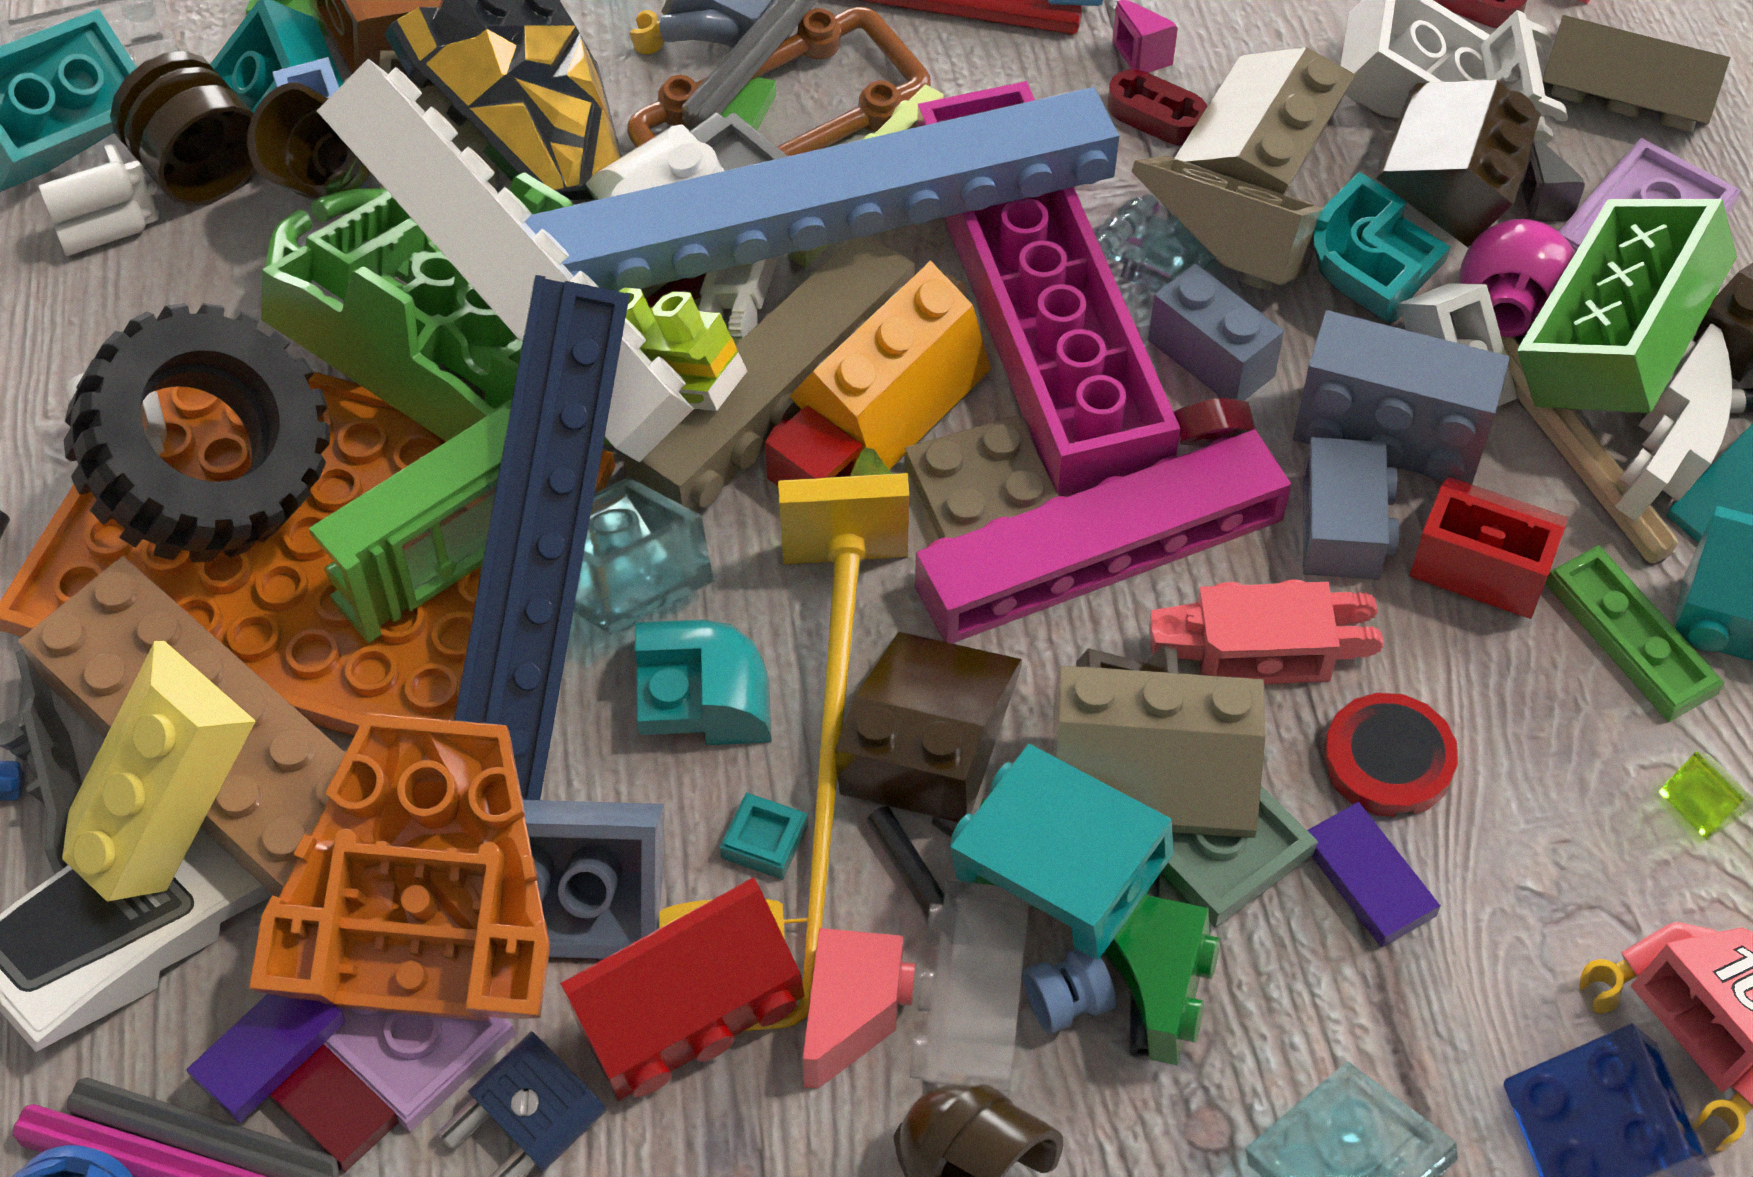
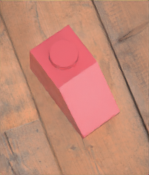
M819 928L803 1051L804 1088L819 1089L896 1031L899 1005L912 1006L916 963L903 962V936Z

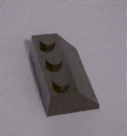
M1498 80L1417 83L1409 91L1376 179L1468 248L1481 233L1486 231L1514 204L1541 113L1535 109L1527 96L1516 90L1511 91Z

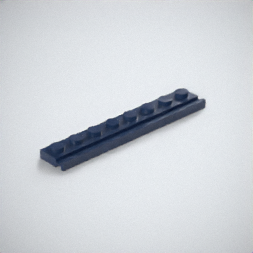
M535 275L533 280L454 721L506 725L508 727L522 800H540L630 296L628 293L585 284L545 279V276Z

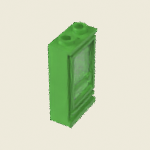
M506 405L309 528L311 536L333 560L332 563L324 567L327 577L337 589V591L330 595L332 603L367 643L382 635L379 626L390 619L393 622L402 618L401 612L405 609L411 612L482 565L510 412Z

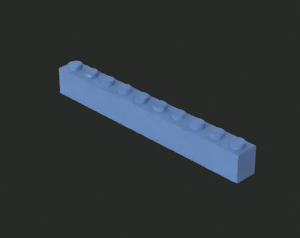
M1095 87L533 214L525 223L535 234L544 229L566 250L569 257L562 264L573 276L582 271L599 288L619 291L623 288L642 289L1113 178L1115 176L1120 136Z

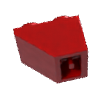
M1448 476L1440 487L1422 532L1409 577L1532 619L1565 531L1568 517Z

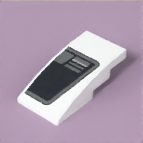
M201 828L198 830L167 891L107 902L68 865L0 914V1012L33 1050L37 1052L157 989L160 970L218 941L221 922L270 898L272 894Z

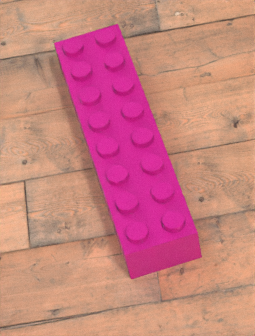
M1027 81L918 103L917 127L1034 101L1035 98ZM1074 187L1045 193L1038 197H1028L1002 203L982 210H973L943 217L1039 457L1058 496H1072L1096 487L1107 478L1113 476L1124 477L1152 467L1156 462L1165 457L1177 456L1181 431L1180 425Z

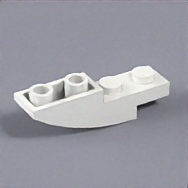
M1711 323L1697 342L1691 340L1652 413H1646L1639 423L1640 427L1649 432L1642 446L1651 452L1649 453L1642 448L1625 469L1619 479L1629 486L1615 506L1616 509L1635 522L1662 490L1680 501L1712 463L1722 443L1732 401V376L1728 350L1722 330Z

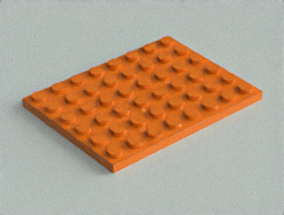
M314 372L308 381L311 390L317 388L323 390L328 407L318 419V422H326L330 426V445L321 454L326 464L320 479L309 490L310 495L281 528L265 542L257 541L248 552L232 558L225 555L224 551H221L212 562L193 563L187 550H182L174 560L154 556L156 544L142 539L135 548L120 539L119 536L125 528L114 519H110L103 525L90 511L96 502L92 492L84 495L78 494L73 484L0 600V631L23 637L121 556H124L312 724L355 736L366 713L454 721L482 565L411 612L405 609L401 612L402 618L393 622L390 619L379 626L382 635L370 643H367L332 603L330 595L337 591V589L327 577L324 567L332 563L333 560L314 540L309 528L441 446L446 441L360 384ZM168 387L157 390L167 428V439L163 444L165 452L159 456L168 465L189 477L212 482L234 480L242 477L249 470L252 462V449L247 430L238 415L226 403L210 393L190 387ZM602 450L591 516L615 469L613 452ZM496 486L487 491L486 493L482 494L475 500L471 501L461 509L457 510L450 516L446 517L439 523L442 524L443 522L450 519L451 517H453L460 511L464 510L471 504L475 503L485 495L489 494L490 492L496 489ZM429 529L426 530L425 532L421 533L420 535H418V536L415 537L414 539L410 540L409 542H407L406 544H404L402 547H403V548L406 547L407 545H409L410 543L414 542L415 540H417V539L420 538L421 536L425 535L426 533L429 532Z

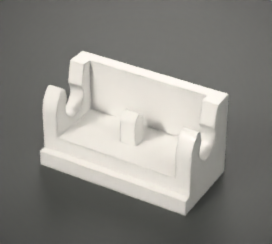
M1516 10L1481 44L1487 80H1498L1511 91H1519L1530 99L1535 109L1541 113L1533 141H1543L1547 144L1554 137L1552 129L1545 124L1544 116H1553L1558 121L1568 120L1566 107L1561 102L1545 96L1535 41H1538L1543 46H1551V34L1547 28L1527 20L1525 13Z

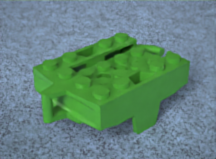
M521 173L513 178L509 191L527 207L532 215L573 206L568 198L526 173ZM352 189L330 193L314 200L311 203V211L320 222H326L342 214L347 215L306 237V245L303 247L297 244V240L312 229V221L305 211L301 209L296 210L276 225L270 237L266 265L262 269V321L446 442L504 405L510 409L522 342L386 189ZM394 277H397V278L401 279L402 281H404V282L407 283V284H406V285L402 284V283L399 282L398 280L394 279ZM312 280L344 300V304L333 297L324 296L322 290L312 284ZM439 362L485 391V401L459 378L449 372L440 371ZM604 437L603 444L612 445L609 442V440L606 437Z

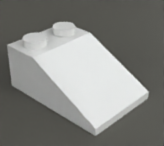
M1362 0L1348 15L1341 66L1356 75L1345 94L1353 101L1363 104L1381 116L1399 119L1409 91L1417 83L1487 80L1481 44L1490 35L1433 0Z

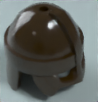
M289 82L276 87L268 93L260 102L251 118L248 128L247 145L254 168L270 182L290 189L310 200H316L334 192L359 189L372 173L317 112L330 97L326 98L304 84Z
M988 1084L976 1086L945 1085L928 1091L913 1104L893 1135L897 1159L905 1177H1004L1016 1161L1037 1172L1049 1173L1058 1166L1063 1150V1137L1058 1130L1015 1106L1008 1097Z

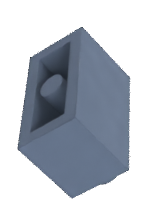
M1196 263L1154 294L1148 341L1218 396L1245 401L1275 377L1284 330Z
M1311 437L1303 470V575L1379 580L1386 555H1396L1399 541L1398 518H1388V505H1394L1397 469L1387 467L1386 442Z

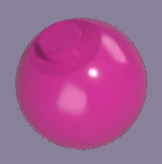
M1528 219L1504 221L1488 228L1470 245L1461 263L1459 284L1487 285L1500 335L1503 337L1523 338L1573 258L1575 251L1560 232L1542 222Z

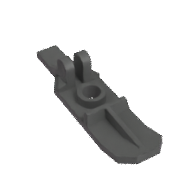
M21 649L15 653L23 682L19 713L0 724V746L5 750H10L18 758L27 760L30 770L36 778L35 781L26 787V791L44 804L47 815L45 852L52 870L56 874L68 866L62 859L68 811L82 785L70 735L54 707L50 688L41 680L25 651Z

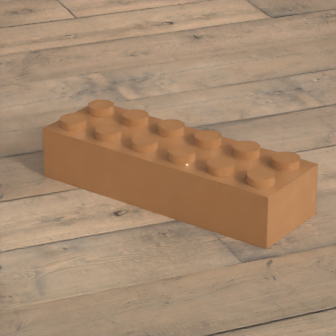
M121 556L18 641L41 680L104 738H106L154 641H165L250 715L256 722L200 828L273 896L279 897L298 860L294 852L303 834L311 835L329 800L325 792L345 752L127 558Z

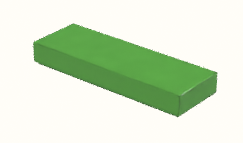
M1600 545L1549 572L1545 583L1668 723L1719 694L1725 682Z

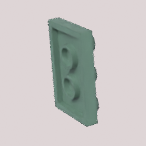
M1261 785L1255 838L1172 832L1174 854L1161 873L1192 905L1209 908V922L1216 928L1314 854L1318 841Z

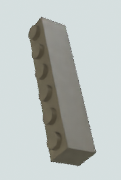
M871 236L849 239L735 345L747 369V373L717 411L693 409L640 462L624 454L629 486L683 523L700 507L706 508L717 499L723 485L741 468L747 469L755 463L772 429L781 421L792 419L802 410L789 397L812 371L915 276V263Z

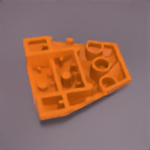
M366 713L325 792L329 800L310 836L303 834L294 852L298 860L279 897L271 896L261 916L249 988L257 992L294 999L315 1000L347 1009L474 1021H490L491 1017L506 1019L541 1018L550 941L537 883L538 878L527 831L524 805L508 727L496 724Z

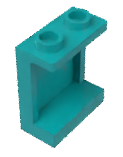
M1031 744L1026 746L1014 763L1007 762L998 770L991 783L987 799L975 815L968 813L960 820L950 840L956 879L969 886L979 875L1067 924L1072 929L1074 948L1097 961L1174 854L1171 818Z

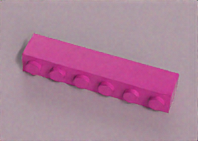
M1256 429L1235 437L1224 436L1214 440L1202 449L1180 457H1165L1156 462L1152 467L1124 477L1113 476L1107 478L1096 487L1072 496L1052 498L1040 507L1011 518H996L978 530L955 538L946 537L938 539L929 544L925 549L916 552L915 589L943 641L955 643L1281 522L1284 519L1291 483Z

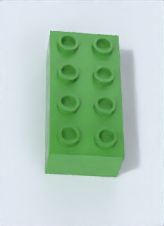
M1608 199L1517 349L1535 407L1652 413L1737 258L1723 199Z

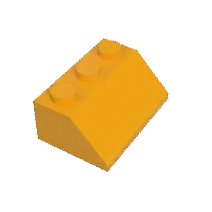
M929 261L812 371L789 397L801 409L808 405L862 444V473L865 476L885 475L905 455V447L915 445L991 370L973 304L932 261Z

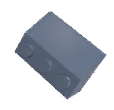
M523 800L527 831L550 941L549 957L605 959L658 930L664 872V804Z

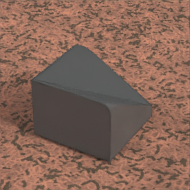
M1533 141L1520 182L1529 218L1538 222L1568 221L1577 211L1585 187L1584 180L1543 141Z

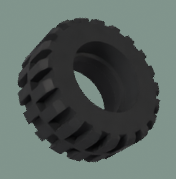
M185 303L164 306L157 319L154 314L146 311L131 319L123 332H113L102 344L76 386L77 390L68 405L65 422L71 428L63 440L65 458L69 461H77L78 466L71 475L72 481L78 494L84 495L92 492L96 498V502L90 509L92 514L103 525L110 519H114L125 528L119 538L136 548L144 539L156 544L154 556L174 560L182 550H187L193 563L212 562L221 551H224L225 555L232 558L248 552L257 541L265 542L277 532L310 495L309 490L320 479L326 464L321 454L330 445V426L326 422H318V419L328 409L323 390L319 388L310 389L308 381L314 372L305 358L300 357L294 361L285 351L291 342L278 331H275L269 337L256 329L259 319L242 311L236 320L224 316L223 306L203 303L196 314H190L188 305ZM168 387H190L210 393L222 400L238 415L247 430L252 449V462L249 470L242 477L234 480L212 482L189 477L172 468L155 452L144 432L141 420V405L147 395Z

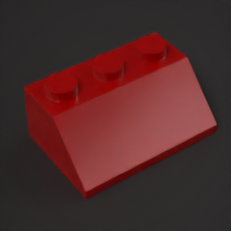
M754 877L560 983L577 1025L618 1101L631 1094L635 1097H643L655 1092L671 1079V1072L695 1058L699 1062H703L719 1056L732 1046L735 1041L734 1036L757 1023L765 1027L781 1021L797 1007L796 1001L805 997L801 973Z

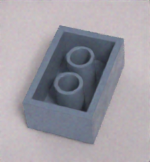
M1326 310L1308 366L1293 441L1310 444L1311 437L1386 442L1387 467L1393 466L1428 475L1441 482H1444L1449 476L1473 484L1496 413L1510 356Z

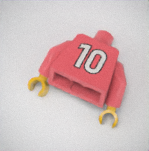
M1680 922L1671 923L1622 951L1621 954L1624 959L1616 964L1604 959L1590 961L1585 965L1581 973L1579 990L1587 988L1594 982L1608 984L1611 989L1600 993L1593 1000L1592 1010L1595 1013L1604 1014L1611 1012L1618 1006L1621 1001L1623 984L1636 977V980L1630 985L1631 988L1721 1092L1731 1087L1735 1092L1728 1101L1721 1099L1707 1104L1698 1114L1693 1125V1129L1696 1131L1708 1117L1715 1116L1723 1119L1727 1123L1730 1133L1717 1146L1715 1151H1725L1733 1146L1742 1136L1746 1127L1745 1116L1753 1109V932L1743 927L1717 932L1714 929Z

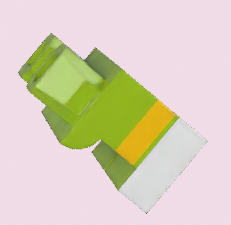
M623 288L619 290V292L630 294L626 319L646 339V342L639 349L651 362L659 356L673 368L686 383L678 392L694 409L717 411L747 373V369L721 314L698 311L691 293L673 291L662 296L657 304L650 308L641 289Z

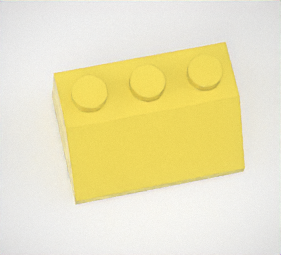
M154 641L68 811L62 859L107 902L167 891L256 722L165 641Z

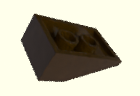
M898 631L856 694L836 745L835 757L840 794L960 822L966 814L972 813L1022 667V659Z

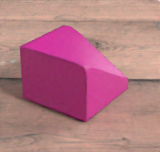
M1118 0L1115 9L1112 42L1130 68L1149 73L1173 65L1178 31L1176 24L1129 0Z

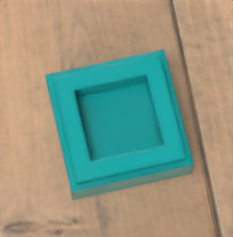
M746 792L720 845L721 859L783 880L808 827V813Z

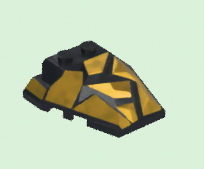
M442 0L438 7H418L389 24L384 35L408 76L421 89L427 87L428 84H434L452 102L446 115L458 127L464 125L468 119L489 140L483 152L511 181H513L515 176L526 173L569 200L595 199L589 192L586 183L595 173L620 159L622 154L598 63L560 0Z

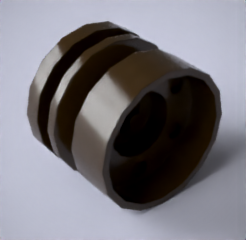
M188 51L165 52L144 61L125 77L113 97L110 112L114 134L174 202L188 206L212 204L237 191L251 178L256 170L250 160L247 145L248 128L254 113L204 57Z

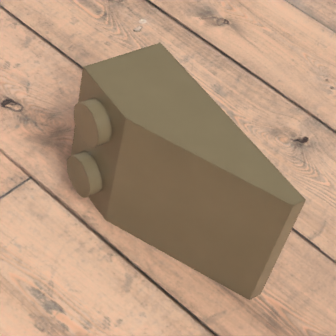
M1170 156L1134 161L1131 172L1223 266L1240 271L1239 281L1256 288L1272 290L1274 284L1286 285V282L1307 275L1315 251L1314 230L1317 219L1324 207Z

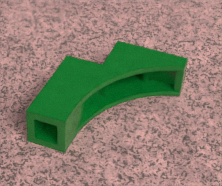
M982 799L980 807L986 799ZM979 875L969 885L971 891L999 896L1036 908ZM1149 888L1103 954L1121 975L1140 1011L1147 1035L1150 1060L1178 1066L1184 1041L1195 1043L1199 1035L1204 1000L1196 999L1195 997L1200 977L1206 979L1213 978L1218 959L1220 938L1210 936L1209 908L1148 896Z

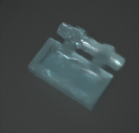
M1145 194L1140 198H1131L1119 208L1117 217L1107 219L1095 230L1094 234L1105 259L1109 257L1124 264L1120 277L1157 293L1195 263L1202 269H1205L1216 258L1173 214L1167 220L1155 216L1159 211V202L1153 195Z

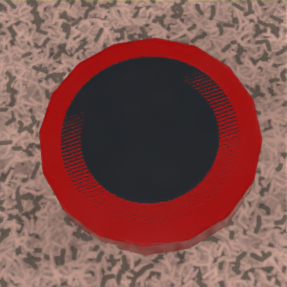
M1377 692L1353 699L1336 713L1323 745L1325 762L1329 768L1328 776L1334 788L1352 805L1359 802L1366 811L1377 816L1395 817L1397 812L1406 813L1409 811H1413L1412 815L1429 810L1446 795L1458 766L1457 740L1447 721L1428 704L1404 694Z

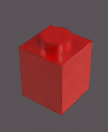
M808 405L792 419L783 420L778 423L765 441L767 479L777 486L778 481L862 476V444Z

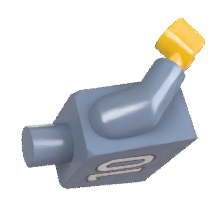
M666 0L661 11L664 15L660 20H658L656 13L653 11L643 10L636 17L638 29H632L629 35L634 49L640 54L657 52L664 45V41L698 40L720 43L733 48L775 0ZM794 28V29L792 30V32L786 37V39L789 38V37L792 35V33H793V31L795 30V28Z

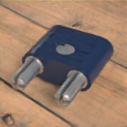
M530 1031L467 1091L473 1099L438 1131V1135L447 1147L456 1149L484 1121L491 1117L519 1148L489 1177H526L536 1166L544 1172L608 1110L563 1061L533 1031Z

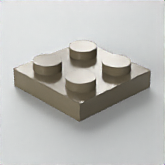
M1019 415L905 447V465L939 539L946 537L955 538L983 528L987 523L996 518H1011L1036 509L1046 501L1058 497V493Z

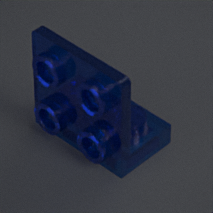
M1633 1023L1504 1080L1505 1091L1540 1177H1656L1666 1172H1669L1674 1177H1711L1715 1175L1658 1044Z

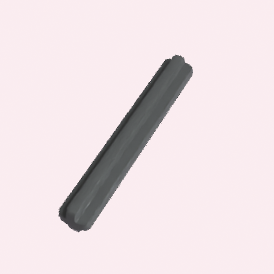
M775 0L682 105V120L684 123L694 128L715 112L720 114L819 0Z
M88 1077L79 1079L76 1082L67 1100L66 1109L72 1116L264 1176L339 1177L340 1166L334 1156Z

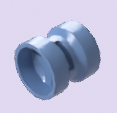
M1073 949L1066 953L1065 959L1062 962L1052 965L1043 961L1023 969L1022 978L1028 1001L1039 1024L1049 1035L1070 1027L1074 1017L1086 1013L1094 1017L1116 1007L1113 983L1101 957L1097 961L1078 949Z

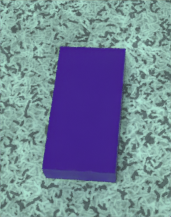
M1359 802L1307 830L1318 841L1314 854L1311 857L1381 948L1437 917L1441 905Z
M267 994L194 1061L186 1071L192 1081L240 1124L346 1023L342 1011L333 1004Z

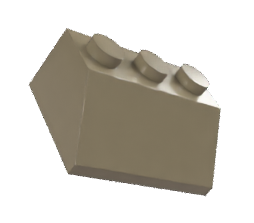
M1562 15L1542 81L1545 84L1553 85L1550 93L1552 97L1583 104L1585 94L1607 99L1604 109L1606 111L1633 118H1638L1640 108L1663 114L1660 121L1661 125L1693 133L1696 123L1704 125L1710 123L1731 57Z
M1307 47L1240 56L1175 158L1286 194L1335 114L1356 74Z
M1060 666L1053 710L1052 756L1171 818L1172 832L1255 838L1266 737L1264 679Z

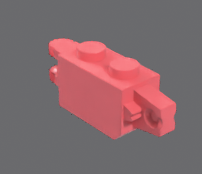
M1292 579L1278 584L1242 585L1236 582H1224L1215 586H1203L1199 588L1197 603L1151 610L1149 621L1150 644L1153 655L1162 645L1174 647L1177 649L1178 659L1199 660L1200 675L1264 679V684L1330 682L1336 659L1370 657L1371 655H1376L1377 652H1381V648H1384L1382 632L1378 628H1373V626L1367 627L1366 625L1364 627L1339 626L1351 623L1355 625L1358 623L1364 624L1365 621L1375 618V614H1378L1375 597L1372 594L1368 595L1367 592L1355 594L1353 592L1330 593L1329 582H1304Z

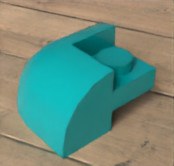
M1359 171L1324 206L1317 219L1314 230L1316 259L1319 272L1341 294L1390 324L1402 316L1399 303L1413 298V295L1446 262L1451 246L1404 218L1403 214L1407 202Z
M709 620L636 623L635 657L637 664V726L639 735L705 732L706 745L772 742L769 677L764 659L750 638L729 623Z

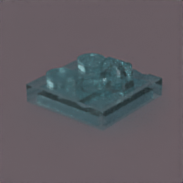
M1348 1061L1245 1148L1248 1166L1262 1177H1439L1458 1160L1456 1141Z

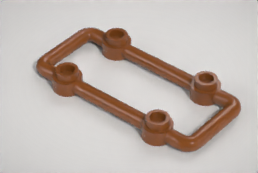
M854 7L835 16L832 12L823 8L809 10L799 22L797 34L785 39L750 79L759 77L803 55L812 59H827L835 55L839 50L842 36L856 29H863L908 81L898 87L885 80L871 82L862 90L859 96L858 107L777 146L787 156L823 149L863 128L877 132L891 118L894 110L902 101H909L925 84L931 87V78L927 69L882 17L872 9ZM686 75L669 77L658 91V101L638 110L629 119L627 133L634 146L638 148L656 137L650 129L664 122L672 126L681 124L684 127L687 126L682 120V105L706 78L695 83L692 78Z

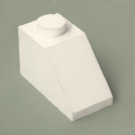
M1448 283L1399 303L1405 328L1408 331L1506 355L1489 291L1485 284ZM1509 364L1497 407L1518 398Z

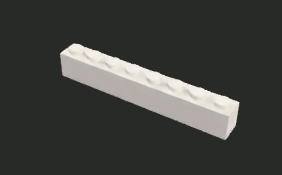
M367 59L317 112L521 342L523 341L535 275L545 276V279L560 282L570 281L598 287L582 271H579L575 276L569 272L562 264L569 257V254L548 232L541 229L535 234L525 223L532 215L527 207L507 188L504 187L498 193L492 187L488 180L495 174L493 170L471 148L467 147L461 152L451 140L458 134L456 129L433 107H430L425 112L415 102L422 92L404 73L395 67L388 74L370 59ZM625 319L605 437L617 450L640 462L694 408L678 392L686 384L683 379L659 356L653 362L646 357L639 349L646 342V339Z

